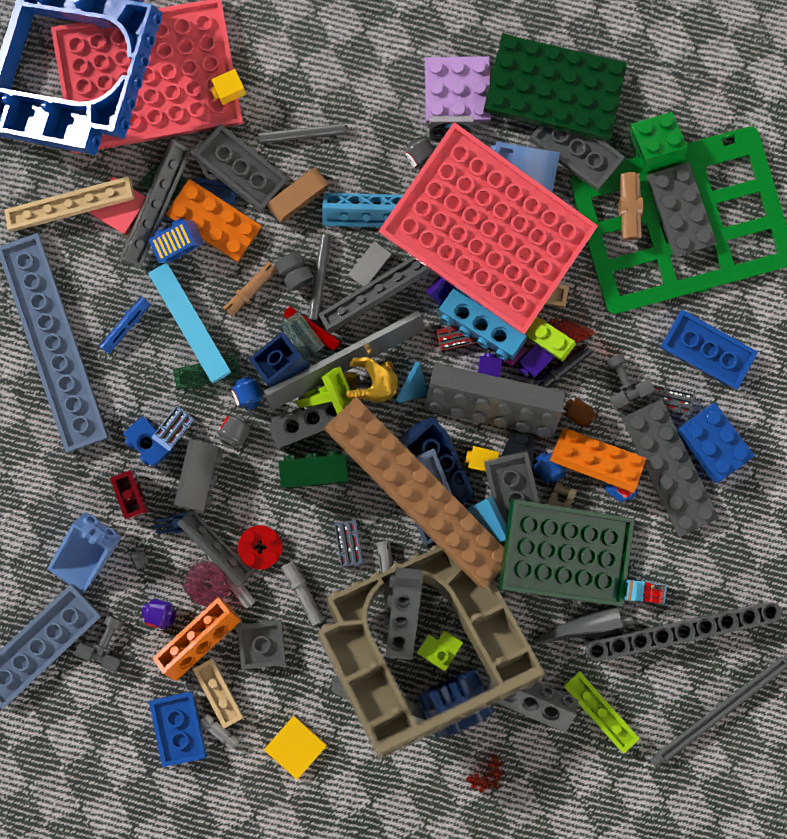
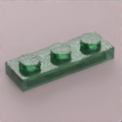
M238 356L223 358L231 374L215 383L242 378ZM200 363L173 369L177 391L212 384Z

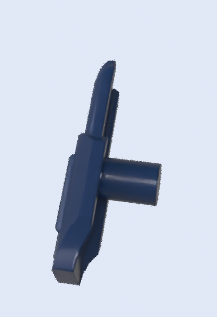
M187 513L155 519V523L171 520L172 523L152 525L151 529L172 527L171 529L156 530V533H182L184 531L177 523Z

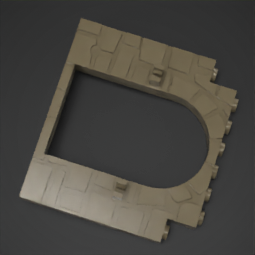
M438 545L433 546L425 554L418 553L412 556L409 561L403 564L399 562L392 565L388 571L383 573L381 571L376 572L370 576V579L364 582H354L350 585V588L344 591L337 590L331 593L329 598H327V606L336 623H328L318 631V639L378 760L541 681L545 674L494 581L492 580L481 590ZM396 567L423 570L422 583L434 587L447 598L495 688L419 725L416 724L370 634L367 624V614L372 602L385 588L389 587L390 576L395 575Z

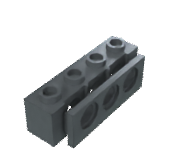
M396 567L395 575L390 576L389 588L393 589V595H388L387 608L391 609V614L386 615L384 628L389 630L388 635H383L382 648H386V657L413 659L423 570Z

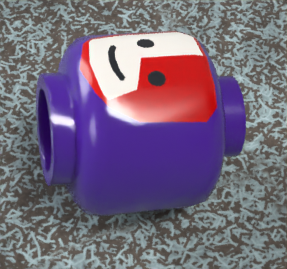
M154 598L143 606L141 615L144 617V623L147 626L165 630L168 626L171 627L176 619V610L172 603Z

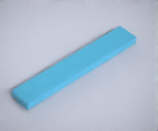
M168 263L149 272L150 278L211 383L213 384L231 374L230 369Z

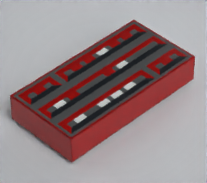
M478 324L476 328L481 331L480 324ZM456 326L436 330L440 352L478 343L473 337L470 336L468 338L462 335Z

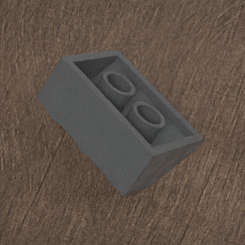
M189 439L174 505L206 512L207 508L211 507L213 495H210L212 486H216L218 474L215 471L217 465H221L223 452H220L221 448L219 446Z

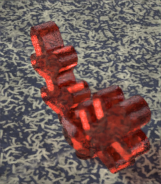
M493 755L492 762H488V766L493 768V771H488V775L494 777V780L488 782L486 775L482 777L483 780H480L479 774L475 773L474 777L468 776L466 778V781L472 784L471 789L481 786L479 792L482 793L486 788L490 789L494 786L498 790L500 787L497 782L505 774V770L499 771V767L504 762L498 761V756Z

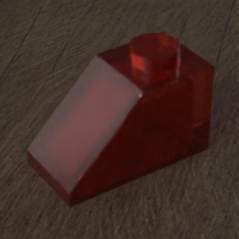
M555 318L546 322L574 340L576 344L595 334L594 330L566 319L558 321Z

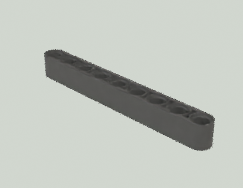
M756 603L594 639L586 644L585 652L594 661L609 660L774 623L781 618L782 610L776 603ZM771 606L773 615L767 618L765 609ZM750 611L752 619L746 623L743 615L745 612ZM728 616L730 618V625L724 628L722 626V618ZM706 620L709 623V629L706 632H702L700 624ZM685 625L688 629L687 635L680 637L678 630L681 626ZM664 630L666 639L659 642L656 635L659 631ZM638 635H643L645 642L642 646L637 647L635 645V638ZM616 640H621L623 648L621 651L615 652L613 644ZM594 645H600L602 648L599 656H593L591 653Z

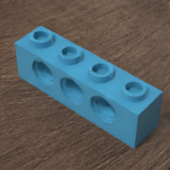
M455 289L450 292L439 308V317H441L440 320L448 326H456L462 335L468 338L471 336L477 340L481 347L494 350L495 354L502 360L506 361L508 359L512 362L527 340L526 333L523 335ZM465 312L469 316L466 319H460L457 315ZM482 323L487 326V329L480 331L476 326ZM497 335H502L506 338V340L503 342H497L494 339V337Z

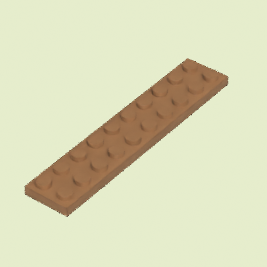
M357 397L324 427V430L481 590L501 571L504 547Z

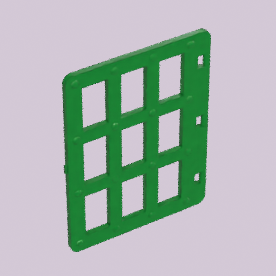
M748 126L686 143L688 148L685 161L643 173L637 157L624 160L598 192L577 176L573 175L571 177L570 187L577 211L598 225L587 241L604 304L610 314L623 313L696 292H707L710 288L787 268V224L762 141L755 127ZM734 137V144L723 145V139ZM748 156L754 180L712 191L705 167ZM689 162L717 243L714 249L720 269L677 281L670 258L673 254L669 243L665 242L659 221L660 216L653 201L647 176ZM627 172L639 173L640 197L643 198L641 224H646L652 248L609 259L602 235L622 230L621 217L598 222L591 198L620 191L621 174ZM755 193L760 194L766 214L765 217L723 228L716 204ZM770 229L777 253L734 265L727 241ZM657 261L663 285L623 296L619 295L613 272Z

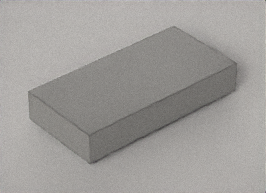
M374 241L348 276L363 287L374 279L392 254Z

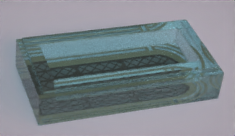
M299 311L280 324L306 360L324 347V344Z

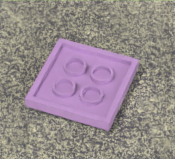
M489 56L425 57L426 123H429V116H473V122H490L491 114L483 112L490 85Z

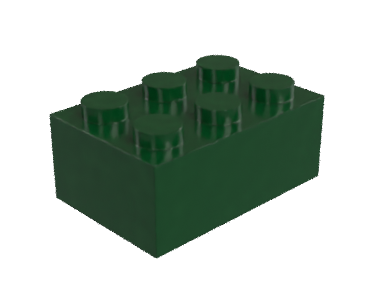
M341 451L328 452V456L320 457L319 453L305 454L306 458L298 459L297 455L283 456V460L278 461L282 489L349 483L346 454L342 455Z

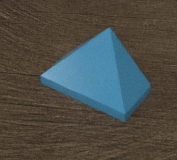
M415 362L396 399L398 404L427 396L428 391L420 363Z

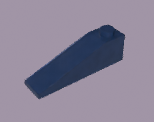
M434 417L413 425L398 439L414 456L435 449L451 493L461 504H464L474 495L448 432Z

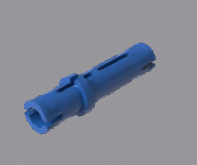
M140 296L130 310L124 312V317L98 346L110 354L133 325L140 322L139 318L152 304Z

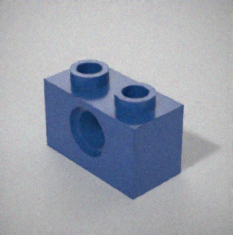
M142 416L123 433L126 437L124 442L132 450L136 448L141 454L139 459L147 467L149 465L156 467L175 449L172 447L168 451L152 439L157 429L146 417ZM150 437L153 442L152 446L149 449H144L142 442L145 438Z

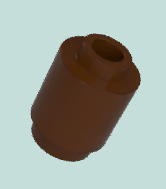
M577 397L574 400L569 399L563 408L566 411L564 416L581 427L584 425L588 428L597 415L593 411L594 408Z

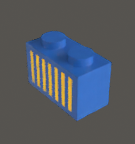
M180 218L172 222L173 226L170 228H162L154 233V237L148 239L159 263H170L204 244L193 220Z

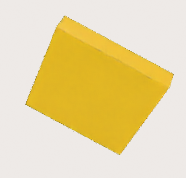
M294 715L265 747L264 751L297 780L325 749L327 744Z

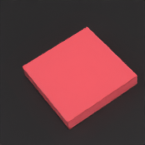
M133 189L134 200L93 210L89 213L126 236L134 225L146 196Z

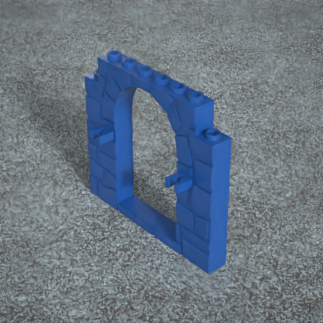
M16 0L0 50V137L91 155L97 154L102 135L125 139L130 127L129 120L131 119L132 111L136 107L138 91L143 84L145 68L149 65V57L152 47L155 45V35L161 25L163 13L153 4L143 3L144 0ZM34 15L96 24L99 28L107 29V26L120 29L124 34L127 43V57L131 59L127 76L121 75L118 82L106 94L97 99L87 102H75L11 90L17 71L16 68H18L24 49V42H26Z

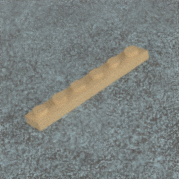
M127 176L4 209L7 228L10 232L134 200L135 196L131 179Z

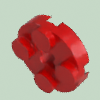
M257 525L250 527L243 532L238 542L240 558L245 565L253 569L261 570L271 567L282 554V540L276 531L268 526ZM258 541H262V544L266 545V549L262 551V554H258V550H254V545H257Z

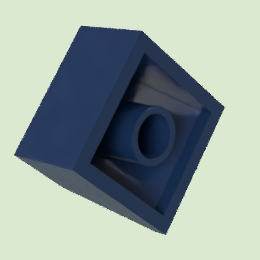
M283 331L249 358L268 387H272L311 367Z

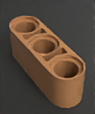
M313 168L270 200L267 207L277 220L283 223L322 194L330 184L317 168Z

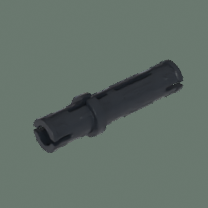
M583 343L578 349L567 356L564 361H561L553 368L547 369V373L536 382H533L532 385L549 388L554 383H559L561 381L560 378L588 356L592 355V352L589 348L586 349L587 346Z

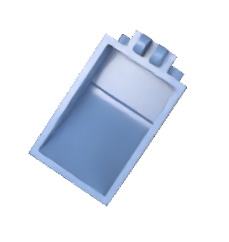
M496 141L495 146L491 145L492 150L553 192L560 152Z
M84 512L70 527L47 570L67 584H73L80 593L84 594L112 555L122 536L97 520L93 515Z

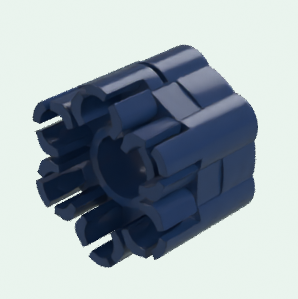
M477 670L456 675L461 688L458 687L454 677L447 679L451 692H449L445 681L438 683L442 694L441 697L436 685L417 695L427 721L486 692ZM490 705L433 733L434 737L439 738L456 734L484 721L495 710Z

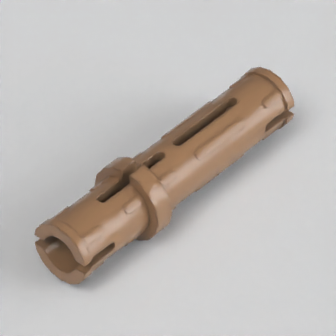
M268 261L241 290L238 289L235 292L236 295L222 308L233 317L245 304L248 305L250 298L278 272L276 267Z

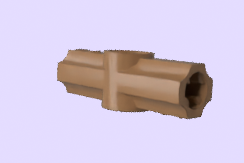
M627 172L620 175L621 197H619L618 212L619 217H621L622 240L634 241L642 238L641 216L643 215V198L640 197V174Z

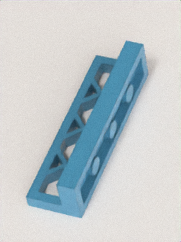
M324 193L322 206L323 226L382 227L395 208V203H398L403 195ZM328 201H338V203H328ZM353 201H358V202H360V203H359V204H352L351 202H353Z

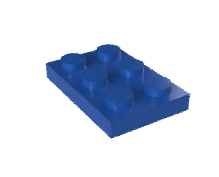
M194 691L149 700L162 767L206 758L207 753Z

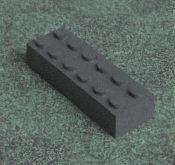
M434 363L424 410L455 418L472 420L477 423L495 425L500 428L536 434L541 437L553 438L562 415L565 392Z

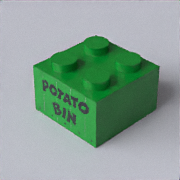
M673 112L631 124L629 140L643 173L685 161L688 147Z

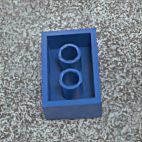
M716 403L708 405L677 428L681 440L713 483L721 482L755 457Z

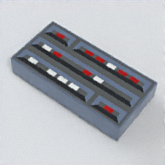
M356 520L334 523L341 567L363 564Z

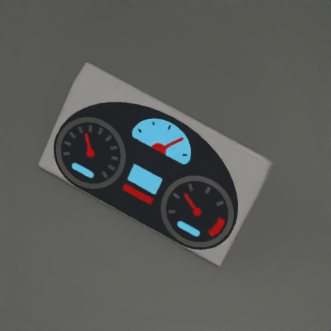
M429 116V138H443L454 122L472 135L473 116Z

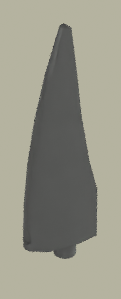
M613 605L568 621L534 642L535 644L573 638L607 637L623 633V627L632 626L633 620L632 617L621 619L618 607Z

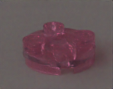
M213 561L194 565L188 571L184 584V590L188 593L189 597L197 604L208 607L218 597L223 600L230 588L227 575ZM210 579L212 587L205 588L203 580Z

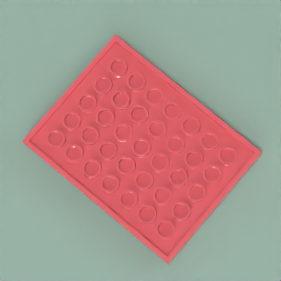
M203 0L157 8L163 13L162 22L156 32L155 45L152 47L149 65L145 68L143 84L138 91L136 107L132 111V116L129 120L130 127L125 139L102 135L98 150L214 130L220 124L224 127L243 124L239 98L222 105L220 99L215 100L210 89L214 87L211 79L234 69L222 0ZM82 22L51 27L64 100L87 102L97 99L106 94L118 82L121 75L127 76L131 59L127 57V43L120 29L108 26L107 29L99 28L96 24ZM72 151L73 154L82 153V152Z
M454 122L378 233L524 335L598 225Z

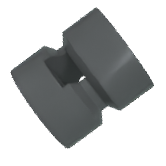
M299 251L292 252L275 263L280 275L286 276L284 282L290 292L302 288L314 279L310 269L303 267L305 261Z

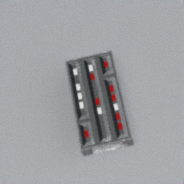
M653 385L655 392L649 394L647 406L662 399L667 411L687 416L691 415L695 394Z

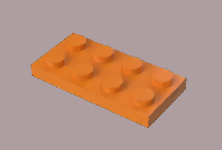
M191 179L187 181L165 214L173 221L180 218L193 220L202 240L239 263L262 228L260 224Z
M563 427L550 461L634 493L647 458Z

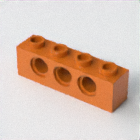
M218 597L152 659L164 675L177 681L242 620L229 604Z

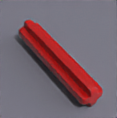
M288 307L283 314L285 318L290 320L289 318L292 316L303 317L307 322L305 326L308 324L325 346L333 351L338 349L341 342L292 307Z

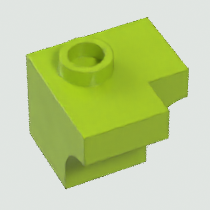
M445 630L439 638H435L428 633L417 654L446 671L463 642Z

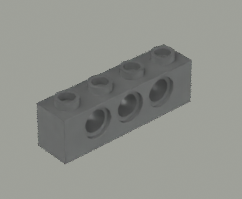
M333 403L317 404L308 409L299 407L292 410L293 414L284 417V414L272 418V423H269L268 426L277 449H283L326 432L324 427L335 418L328 414V409L333 406ZM312 413L320 416V420L316 425L308 423V416ZM292 421L299 423V429L295 433H290L287 430L288 424Z
M491 678L487 682L486 692L495 688ZM537 682L496 703L566 733L576 716L579 700Z

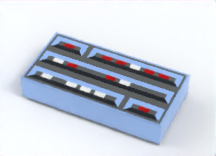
M176 406L152 436V439L170 451L194 419Z

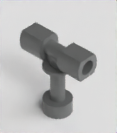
M623 353L607 360L610 369L615 368L623 385L619 388L620 393L609 397L615 410L629 404L628 401L638 396L642 398L655 392L650 379L639 384L636 381H630L623 366V363L626 362Z
M107 615L104 621L107 628L100 643H94V646L80 642L74 655L87 661L90 659L101 663V667L114 673L117 672L122 659L111 655V650L107 647L115 629L120 630L124 621L115 616Z

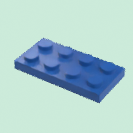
M682 309L679 311L659 347L735 391L738 390L758 354V351Z

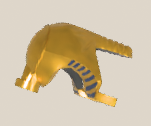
M369 357L352 359L350 366L363 367L371 376L372 386L370 387L361 382L359 374L343 372L346 381L351 384V390L345 393L348 398L354 399L357 397L359 400L381 403L394 397L398 388V378L393 371L394 366L392 362H384L379 366Z

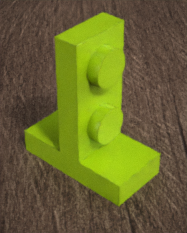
M341 367L333 368L322 376L324 386L317 390L314 388L296 400L298 407L303 408L332 402L338 415L353 400L345 394L347 391H350Z

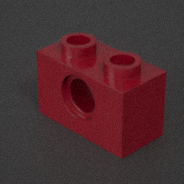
M129 470L110 477L125 520H131L150 512L135 471Z

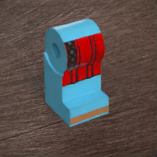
M627 579L624 599L629 601L665 603L667 585Z

